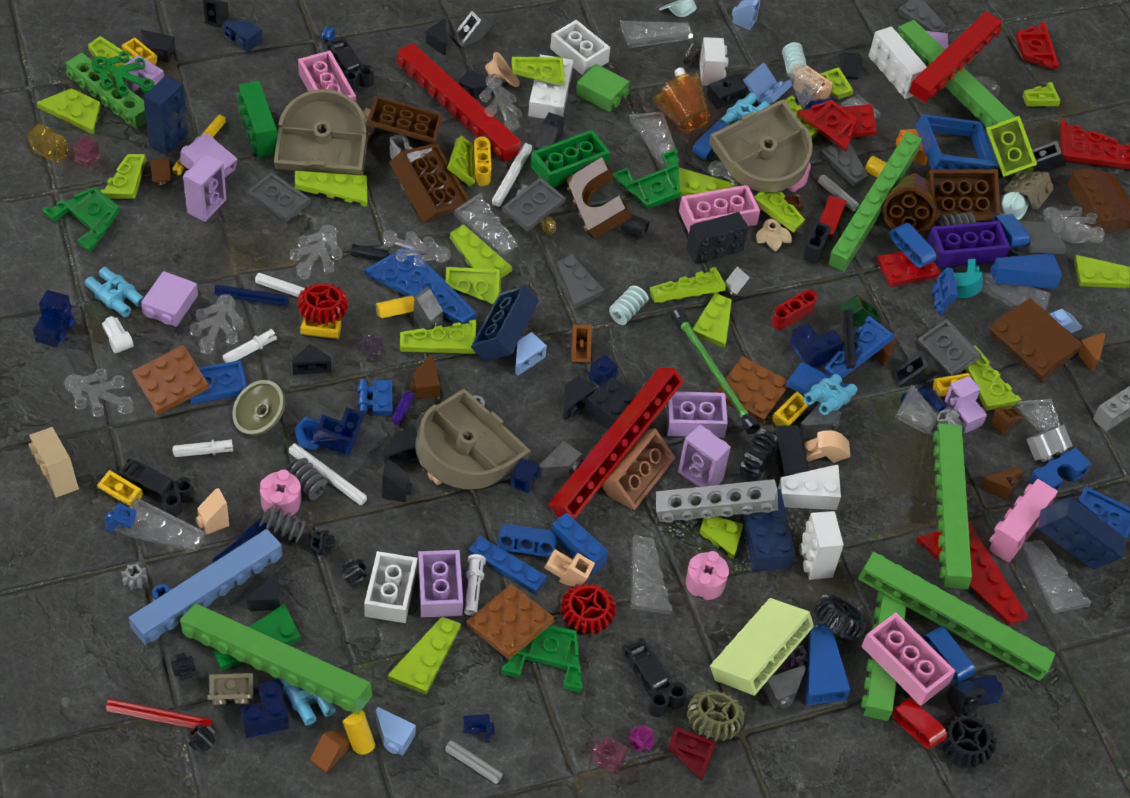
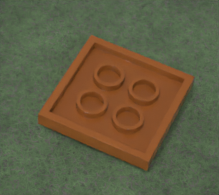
M184 345L132 371L157 415L210 388Z
M743 356L725 378L745 410L761 423L765 422L789 389L786 386L787 379ZM721 386L715 391V393H725ZM725 393L726 404L735 408Z
M511 584L470 617L466 624L467 627L510 660L555 621L550 613Z

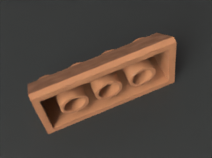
M656 428L645 430L602 484V488L610 498L631 510H635L676 458Z

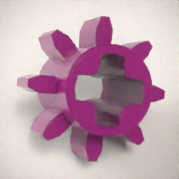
M642 725L640 728L634 726L629 732V744L634 750L642 752L645 748L649 751L654 745V732L648 726Z

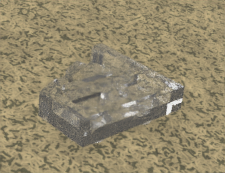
M801 62L789 73L799 104L804 108L825 83Z
M911 385L895 417L929 435L937 421V415L915 386Z
M1052 399L1017 401L1015 406L1018 411L1040 433L1060 425Z

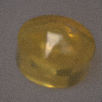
M550 216L545 217L542 220L544 232L547 235L554 234L556 232L555 221Z

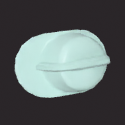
M677 0L661 7L659 10L669 8L676 16L685 17L694 12L697 7L694 0Z
M1019 192L1004 194L1000 199V214H1013L1018 220L1021 219L1029 206L1028 198L1025 195L1019 194Z

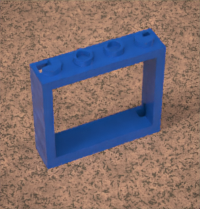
M922 114L916 123L915 128L919 137L922 138L921 143L932 170H997L999 168L981 122ZM933 132L970 137L979 159L941 154Z

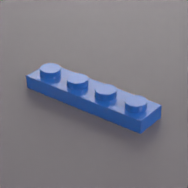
M481 536L468 550L469 555L479 554L484 556L487 566L533 594H536L547 581L546 575Z

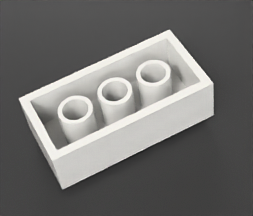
M892 26L875 32L869 53L870 59L905 99L912 97L913 95L909 93L912 81L927 66Z
M540 55V57H553L547 55ZM563 58L565 86L534 79L529 101V117L545 119L548 112L563 117L572 76V59Z

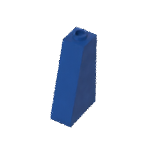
M1052 253L996 258L994 265L990 268V275L993 277L994 283L1057 289L1062 277L1058 263Z
M816 625L810 630L807 639L806 706L845 701L850 693V687L833 631L829 630L827 626Z

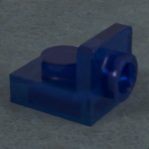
M489 714L463 716V733L475 735L485 732L486 743H490L491 735H495L494 722H490Z

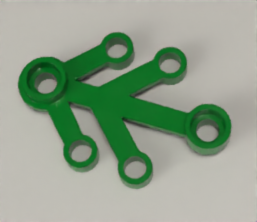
M121 51L119 56L108 59L104 56H97L92 60V68L97 73H100L103 88L110 90L113 87L112 79L108 78V71L114 75L118 86V94L122 97L129 94L128 87L124 84L123 78L141 86V90L145 94L155 86L154 81L150 78L142 79L128 73L129 71L144 69L146 64L143 58H137L134 63L112 66L120 62H129L130 55L127 51Z

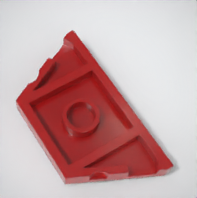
M1040 22V25L1037 27L1030 26L1026 30L1016 33L1015 37L1022 60L1058 70L1059 63L1045 22Z
M833 100L813 105L811 109L802 111V109L797 111L799 118L843 151H847L857 123L855 116Z

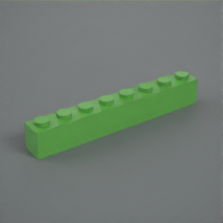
M878 591L876 602H879V607H876L874 612V619H877V622L873 624L872 630L894 613H897L903 620L905 619L906 606ZM871 657V659H868L866 667L869 677H866L864 682V689L867 690V693L863 695L861 707L864 708L863 716L889 721L893 711L896 681Z

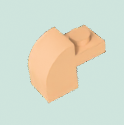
M836 431L817 432V438L804 442L806 460L808 462L827 456L835 463L850 457L849 441Z
M555 549L544 568L560 577V583L575 587L576 584L581 586L587 580L595 563L579 553L571 559Z

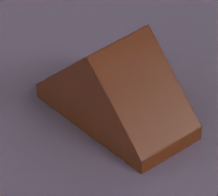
M573 324L571 362L591 361L592 325Z
M1105 333L1081 340L1084 346L1077 354L1090 371H1095L1100 360Z
M338 728L324 733L310 758V762L325 773H328L351 747L348 735Z

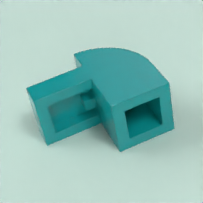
M968 259L967 272L954 273L958 292L957 298L975 296L983 288L982 272H980V266H976V259Z

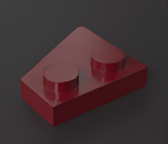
M675 727L668 749L700 780H703L716 741Z

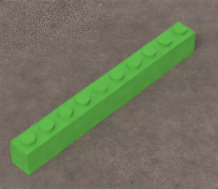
M915 20L909 21L898 28L897 33L926 66H929L945 50ZM965 68L961 72L958 71L952 81L949 80L945 86L986 127L1015 117Z
M909 132L905 133L831 251L828 265L845 272L883 211L885 198L903 178L918 154L922 142L921 137Z
M939 423L937 431L933 432V442H936L933 455L937 457L934 471L938 472L935 477V486H938L936 501H939L937 516H940L937 530L941 532L938 547H942V551L939 554V563L943 564V567L940 569V579H943L944 588L968 589L972 573L962 425Z
M874 551L870 555L858 577L860 581L1038 681H1041L1049 671L1056 653L1050 651L1047 647L1041 646L1027 636H1023L1011 627L998 622L993 617L982 613L975 607L941 590L938 586L932 585L920 576L886 559L884 556Z
M195 603L180 619L182 632L186 637L200 641L205 646L213 647L222 654H228L240 662L252 665L257 670L265 671L274 678H280L292 686L302 688L309 694H315L328 703L341 706L346 711L359 714L372 698L371 682Z

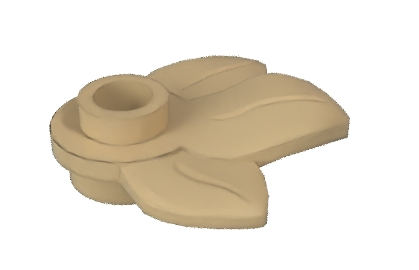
M768 219L764 222L763 228L757 232L756 240L758 244L766 242L776 252L782 242L790 244L792 237L790 232L786 228L781 227L777 220Z

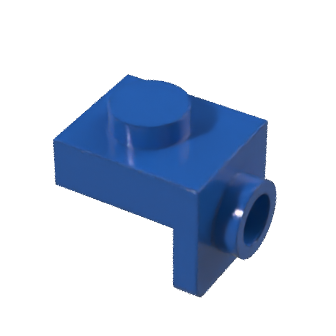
M304 417L294 428L300 447L316 450L319 447L316 430L321 425L320 420Z
M118 503L112 510H108L106 513L104 530L112 533L119 524L130 529L133 526L137 511Z

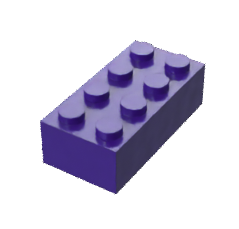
M1000 221L931 227L927 240L936 253L935 263L938 268L968 265V259H976V264L994 263L996 258L1007 257L1010 249Z

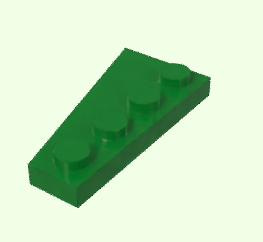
M285 604L249 626V628L287 645L301 641L298 630ZM217 649L213 650L221 671L244 663L228 654H222Z

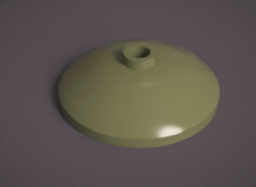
M259 380L248 385L238 395L233 406L232 416L235 426L247 435H260L269 431L277 424L285 408L283 390L276 383L269 380Z

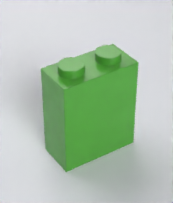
M596 63L577 82L576 95L608 112L614 107H618L620 101L626 98L630 92L628 80Z

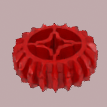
M318 282L317 285L311 283L310 287L305 286V289L301 290L297 298V309L301 317L305 318V321H311V324L318 323L319 326L320 324H326L327 326L328 323L335 324V321H341V318L345 317L348 309V298L340 286L328 285L327 282L325 284Z
M586 582L582 586L576 584L575 589L570 587L568 593L564 594L561 601V615H563L564 622H568L569 628L575 627L574 630L576 632L582 630L583 635L586 631L593 635L595 630L600 634L602 628L607 630L609 624L613 623L614 616L616 615V603L613 601V595H608V589L602 590V585L595 587L594 582L591 585H587Z

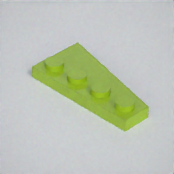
M679 168L681 196L738 187V184Z
M295 171V189L313 194L323 193L329 198L339 197L345 199V202L352 203V201L361 203V206L367 207V176Z
M464 224L450 233V239L460 254L464 255L467 264L472 268L501 269V278L512 272V266Z
M1075 255L1074 264L1079 286L1130 288V267Z
M716 267L710 268V272L707 273L703 271L697 272L695 277L692 278L681 277L676 283L669 281L650 287V295L654 303L725 291V283Z
M471 320L466 324H461L460 322L453 323V326L442 327V325L434 326L430 330L422 328L400 332V352L475 354L476 352L471 348V345L476 338V320Z
M975 345L974 347L981 353L982 358L965 370L969 373L972 380L978 384L980 389L978 396L985 410L1019 405L1022 399L1018 395L1015 396L1011 391V386L1003 382L1000 378V373L992 369L989 365V360Z
M442 616L388 674V680L426 695L461 629V624Z

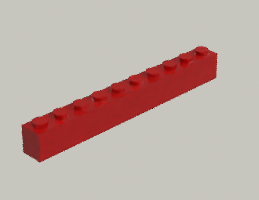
M411 43L397 51V65L406 71L409 77L413 78L420 87H423L431 97H434L442 107H445L453 117L457 118L475 137L488 138L490 150L496 157L506 162L518 155L521 149V140L414 43Z
M659 367L551 500L548 506L558 519L565 513H568L573 519L578 516L681 387L684 381L675 368Z

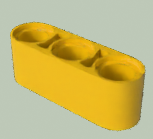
M478 137L474 141L475 182L480 186H486L491 181L490 141L486 137Z

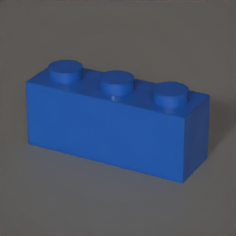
M565 513L552 523L551 531L556 534L557 543L571 557L574 558L579 553L595 563L590 572L591 575L606 565L608 550L568 513Z

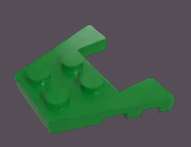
M677 149L662 154V159L667 168L637 180H633L628 168L613 173L615 180L647 209L681 197Z
M93 187L74 195L73 199L66 202L62 200L57 202L56 206L51 208L47 206L42 209V212L53 223L68 212L81 221L90 230L77 241L80 246L90 253L120 212V208L99 189Z
M550 625L502 667L501 674L520 678L525 660L566 669L563 689L578 693L582 692L577 633L574 630Z

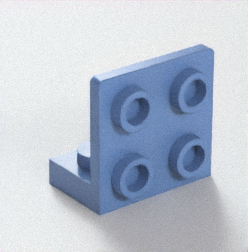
M765 63L760 64L743 79L750 92L756 95L759 105L763 101H767L769 104L775 102L793 85L790 80L777 82Z

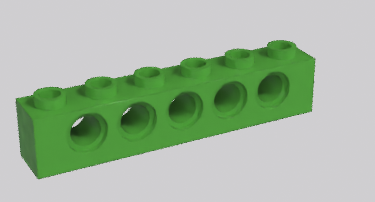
M80 53L66 62L67 76L76 81L81 88L89 91L93 97L99 99L104 106H108L116 115L122 117L127 124H131L137 129L146 123L144 100L130 89H128L129 94L127 96H120L116 80L108 72V78L112 79L113 87L110 90L104 89L101 75L93 70L90 58Z

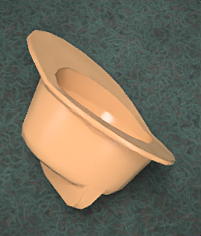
M495 52L493 59L485 66L490 78L498 83L508 82L514 87H519L517 76L512 74L511 68L507 65L501 54Z

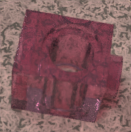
M82 136L72 146L75 162L88 168L100 158L98 142L86 136Z
M604 736L601 742L597 741L592 753L595 754L593 762L616 774L626 758L628 747ZM604 752H611L613 755L609 756Z

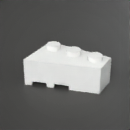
M838 465L781 477L778 489H781L784 506L790 508L837 510L841 498Z

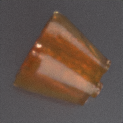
M688 73L679 75L665 83L666 87L660 93H655L653 101L657 108L685 135L690 134L699 126L704 127L709 123L710 110L703 84L698 74L695 73L689 76Z

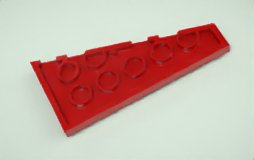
M1061 119L1060 146L1065 161L1130 169V144L1122 145L1117 143L1118 140L1095 131L1088 132L1082 130V126L1075 125L1074 127L1066 124L1067 121Z
M968 521L972 573L969 588L976 593L975 596L980 601H985L991 607V611L1007 626L1026 621L1028 615L972 524ZM935 531L917 537L916 542L920 546H925L933 558L937 557L939 559L940 551H942V547H938L941 532Z

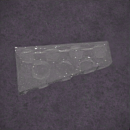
M481 193L454 210V215L501 255L504 256L517 247V242L507 228L503 227L500 223L499 217L495 216L491 211L492 208L483 200L484 197Z

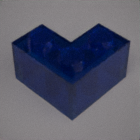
M47 290L39 302L41 317L33 332L36 342L57 348L59 343L64 340L67 329L73 325L74 316H72V305L70 304L69 295Z
M807 323L793 329L790 344L804 363L814 368L831 361L838 351H842L844 341L835 330L818 336L811 325Z
M346 407L341 421L322 414L311 442L349 456L365 414Z
M279 679L259 683L258 695L260 703L240 707L246 739L289 729L288 714Z

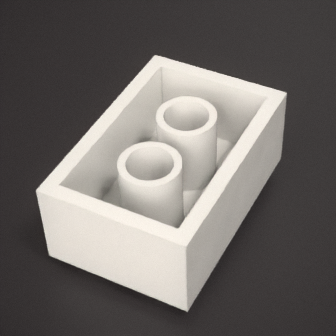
M575 20L552 33L550 49L560 57L572 59L573 68L583 76L595 63L603 66L609 62L610 47L579 21Z
M835 511L811 513L809 521L806 522V531L802 535L803 541L799 544L800 555L804 557V571L808 573L809 580L833 578L844 546Z
M377 551L364 603V617L406 623L417 574L418 558Z

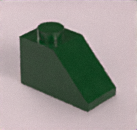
M859 295L840 305L841 312L848 309L852 310L854 327L863 326L868 316L878 323H882L878 309Z

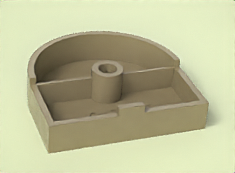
M318 89L299 95L287 105L278 124L279 130L274 157L276 170L363 175L368 133L364 114L353 99L335 90Z
M784 99L756 113L753 111L743 116L741 120L711 134L709 140L710 146L732 177L740 184L748 185L750 189L760 192H777L795 185L805 174L812 154V139L808 129L801 124Z
M462 389L437 406L434 404L427 410L422 418L415 441L416 453L423 467L439 481L461 489H480L493 485L526 463L531 450L503 425L504 421L494 412L490 413L465 389Z

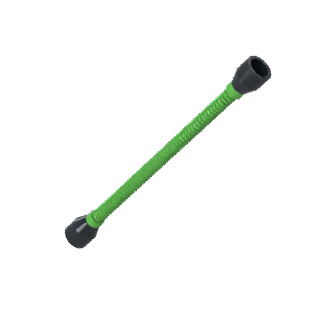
M675 310L671 314L672 320L687 334L734 405L742 420L743 428L749 435L756 433L760 429V424L754 416L745 410L691 329L688 316L684 310Z

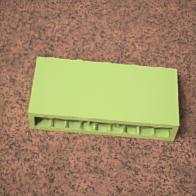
M769 598L710 665L715 681L755 696L814 627L810 611Z

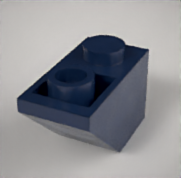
M225 21L223 23L225 37L247 52L263 42L262 29L250 21Z

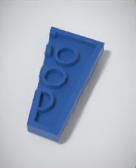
M870 316L865 320L866 323L855 331L856 366L854 369L894 340V334ZM844 349L838 351L825 366V372L828 375L838 374L841 378H844L854 370L846 368Z

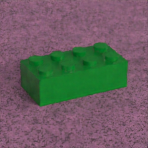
M260 81L240 84L239 92H237V99L240 103L238 105L239 115H243L242 123L243 127H247L246 134L248 140L251 139V150L256 153L257 158L273 156L276 150L277 129Z
M592 129L533 151L531 168L539 178L541 177L554 188L567 183L566 178L601 157L609 165L610 151Z

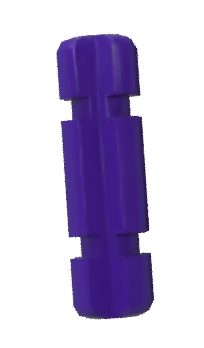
M405 391L403 393L402 399L392 417L394 424H402L403 417L406 416L410 403L413 401L414 394L412 392Z

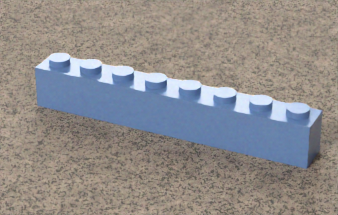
M268 529L262 531L129 617L131 629L144 645L157 640L164 632L174 629L180 623V619L195 603L208 607L218 597L226 595L235 586L243 584L252 575L260 573L269 564L277 562L282 557V545Z

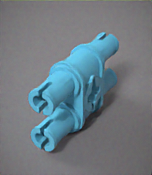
M749 93L744 99L736 101L733 107L728 108L726 114L719 120L729 125L732 122L741 120L743 116L753 111L756 113L770 106L767 101H763L755 108L752 104L757 101V97L755 94Z
M103 267L99 271V276L106 281L103 285L92 276L88 277L84 282L85 286L94 293L96 299L105 303L107 308L117 311L122 317H127L131 312V308L123 302L124 300L128 299L137 307H141V302L145 298L135 290L134 285L125 281L123 276L116 275L107 267Z
M834 374L830 378L822 379L819 384L813 385L811 391L804 395L803 400L807 405L819 401L822 403L819 407L820 413L827 415L831 411H837L842 405L849 403L850 398L856 394L857 387L854 384H849L845 388L841 387V376Z
M280 679L284 685V694L288 696L293 710L298 711L306 726L316 721V716L309 706L315 702L318 703L325 717L331 716L336 712L333 703H328L323 698L315 694H309L304 689L292 686Z

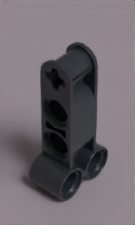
M344 37L332 42L327 41L328 51H331L353 92L357 91L358 86L368 88L374 84L373 67L366 64L362 65Z
M132 458L127 459V464L120 471L116 472L117 475L139 487L143 494L162 503L164 512L168 517L175 518L181 515L183 510L182 503H189L194 499L193 482L187 477H182L175 481Z
M639 638L638 642L629 646H622L624 657L650 696L649 713L654 717H662L666 714L668 706L673 709L683 707L687 695L686 686L681 682L672 683L643 638Z

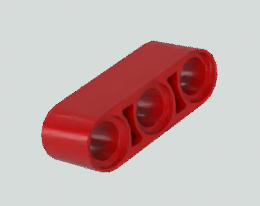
M829 195L820 222L830 225L828 238L833 240L847 200Z
M804 290L777 306L773 312L771 325L775 329L783 330L812 313L818 298L816 292Z
M908 698L893 707L891 715L896 723L926 749H930L947 739L945 728L914 700Z

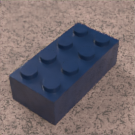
M167 75L143 96L149 146L166 156L188 136L183 84Z
M526 286L499 293L471 348L484 362L510 356L514 352L517 342L521 339V334L528 325L531 315L535 312V307L539 300Z
M777 489L778 510L769 513L741 514L752 571L792 568L795 551L781 489Z
M1071 496L1041 509L1037 529L1094 570L1124 557L1126 538Z

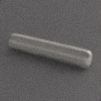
M823 174L818 178V183L833 196L847 200L845 206L854 212L859 208V203L826 175Z
M451 740L447 744L445 749L447 753L493 783L497 784L501 780L503 775L501 771L458 743Z

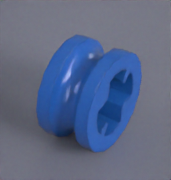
M326 26L322 33V40L332 42L335 38L336 29H330L329 26Z
M165 584L155 586L152 591L153 601L159 598V593L161 595V592H169L171 590L170 587Z

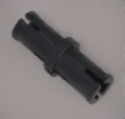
M352 244L351 255L364 257L367 260H382L389 256V250L373 248L371 245L368 247Z

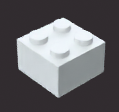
M703 38L699 61L701 85L708 86V84L726 77L725 67H728V57H725L727 45H724V38Z

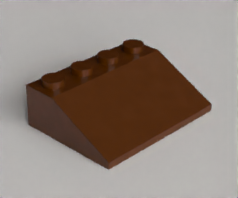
M375 96L366 125L435 144L443 114Z
M437 143L401 151L389 162L423 224L436 221L471 205L457 177L447 169L449 163Z
M1090 168L1072 171L1067 186L1095 233L1101 235L1130 229V200L1115 175Z
M998 169L929 170L924 175V178L932 187L937 206L934 222L942 214L946 216L947 214H966L971 212L975 217V221H993L995 215H1001Z
M1032 298L1027 299L1002 315L989 327L990 335L1042 383L1049 379L1084 346Z

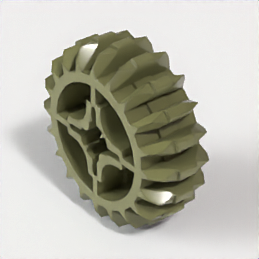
M707 689L706 692L700 691V693L695 694L688 705L687 717L689 718V724L693 725V730H699V735L704 734L707 739L712 737L715 741L720 738L724 742L725 739L731 740L732 737L737 736L744 724L745 713L742 710L743 706L738 704L739 700H733L732 695H725V691L719 693L717 689L714 692Z

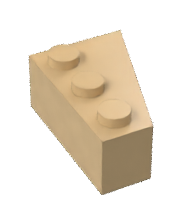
M53 427L29 435L31 443L28 444L30 451L34 455L37 464L40 465L43 475L46 476L55 497L57 498L78 490L79 487L70 457Z

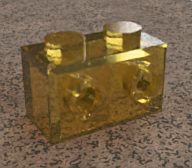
M39 122L27 132L30 148L52 162L58 163L69 154L66 138L54 132L50 127Z

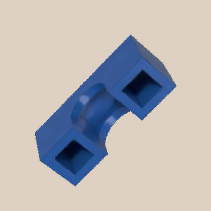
M1077 448L1071 451L1067 450L1056 460L1051 459L1044 467L1036 468L1031 474L1032 478L1029 484L1033 485L1039 479L1059 491L1064 481L1059 475L1067 477L1073 483L1087 474L1091 463Z

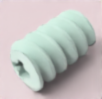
M797 42L786 45L782 50L787 75L795 80L796 74L807 66L802 45Z
M630 286L610 306L609 312L612 319L620 325H625L644 306V303L648 302V295L640 287Z

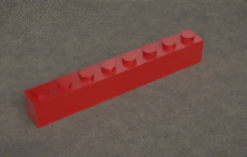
M985 11L912 81L909 93L924 103L930 98L933 99L939 89L942 90L949 80L952 81L956 73L964 69L967 62L970 63L976 54L981 53L985 45L988 46L994 36L997 37L1000 34L1002 20Z

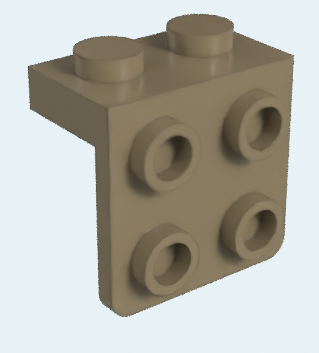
M1020 171L1016 173L1003 191L1004 194L1019 192L1021 195H1028L1031 208L1038 210L1054 189L1049 173Z
M253 673L209 675L210 695H207V700L212 701L214 705H227V700H234V704H249V700H254Z

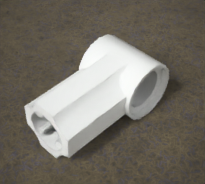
M112 316L106 318L102 326L109 338L113 352L116 354L134 347L129 332H125L118 318Z

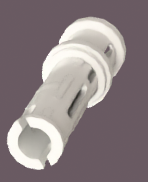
M472 554L468 557L469 570L466 572L468 587L464 613L469 616L477 613L480 583L484 579L483 565L486 563V558L479 554Z

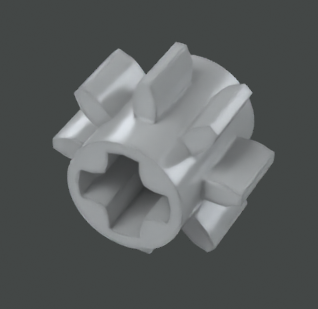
M950 408L948 410L944 409L938 414L937 421L941 424L960 425L961 421L958 419L960 414L955 410L952 411Z
M138 563L136 565H127L126 571H121L123 585H128L131 590L141 589L143 582H148L146 568L141 569Z

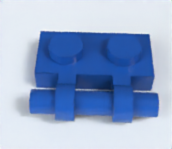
M948 267L938 276L937 283L933 284L932 296L935 298L934 307L939 315L944 314L945 306L948 307L958 296L953 269Z
M361 379L357 387L359 413L364 415L367 413V409H373V416H392V380H373V386H368L367 380ZM367 396H373V400H368Z

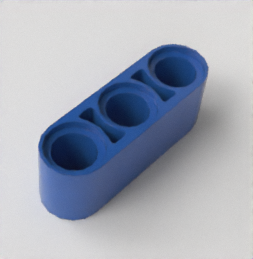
M720 120L717 121L695 143L692 153L709 161L716 154L709 144L710 135L728 125Z
M1013 214L995 215L993 217V221H1000L1010 248L1029 245L1027 230Z
M905 223L890 231L892 241L916 267L921 268L936 260L934 249L909 223Z
M505 524L500 528L497 545L502 550L544 557L551 556L557 543V536L552 531Z
M939 627L923 636V639L956 671L951 680L953 683H960L975 675L974 665L945 628Z

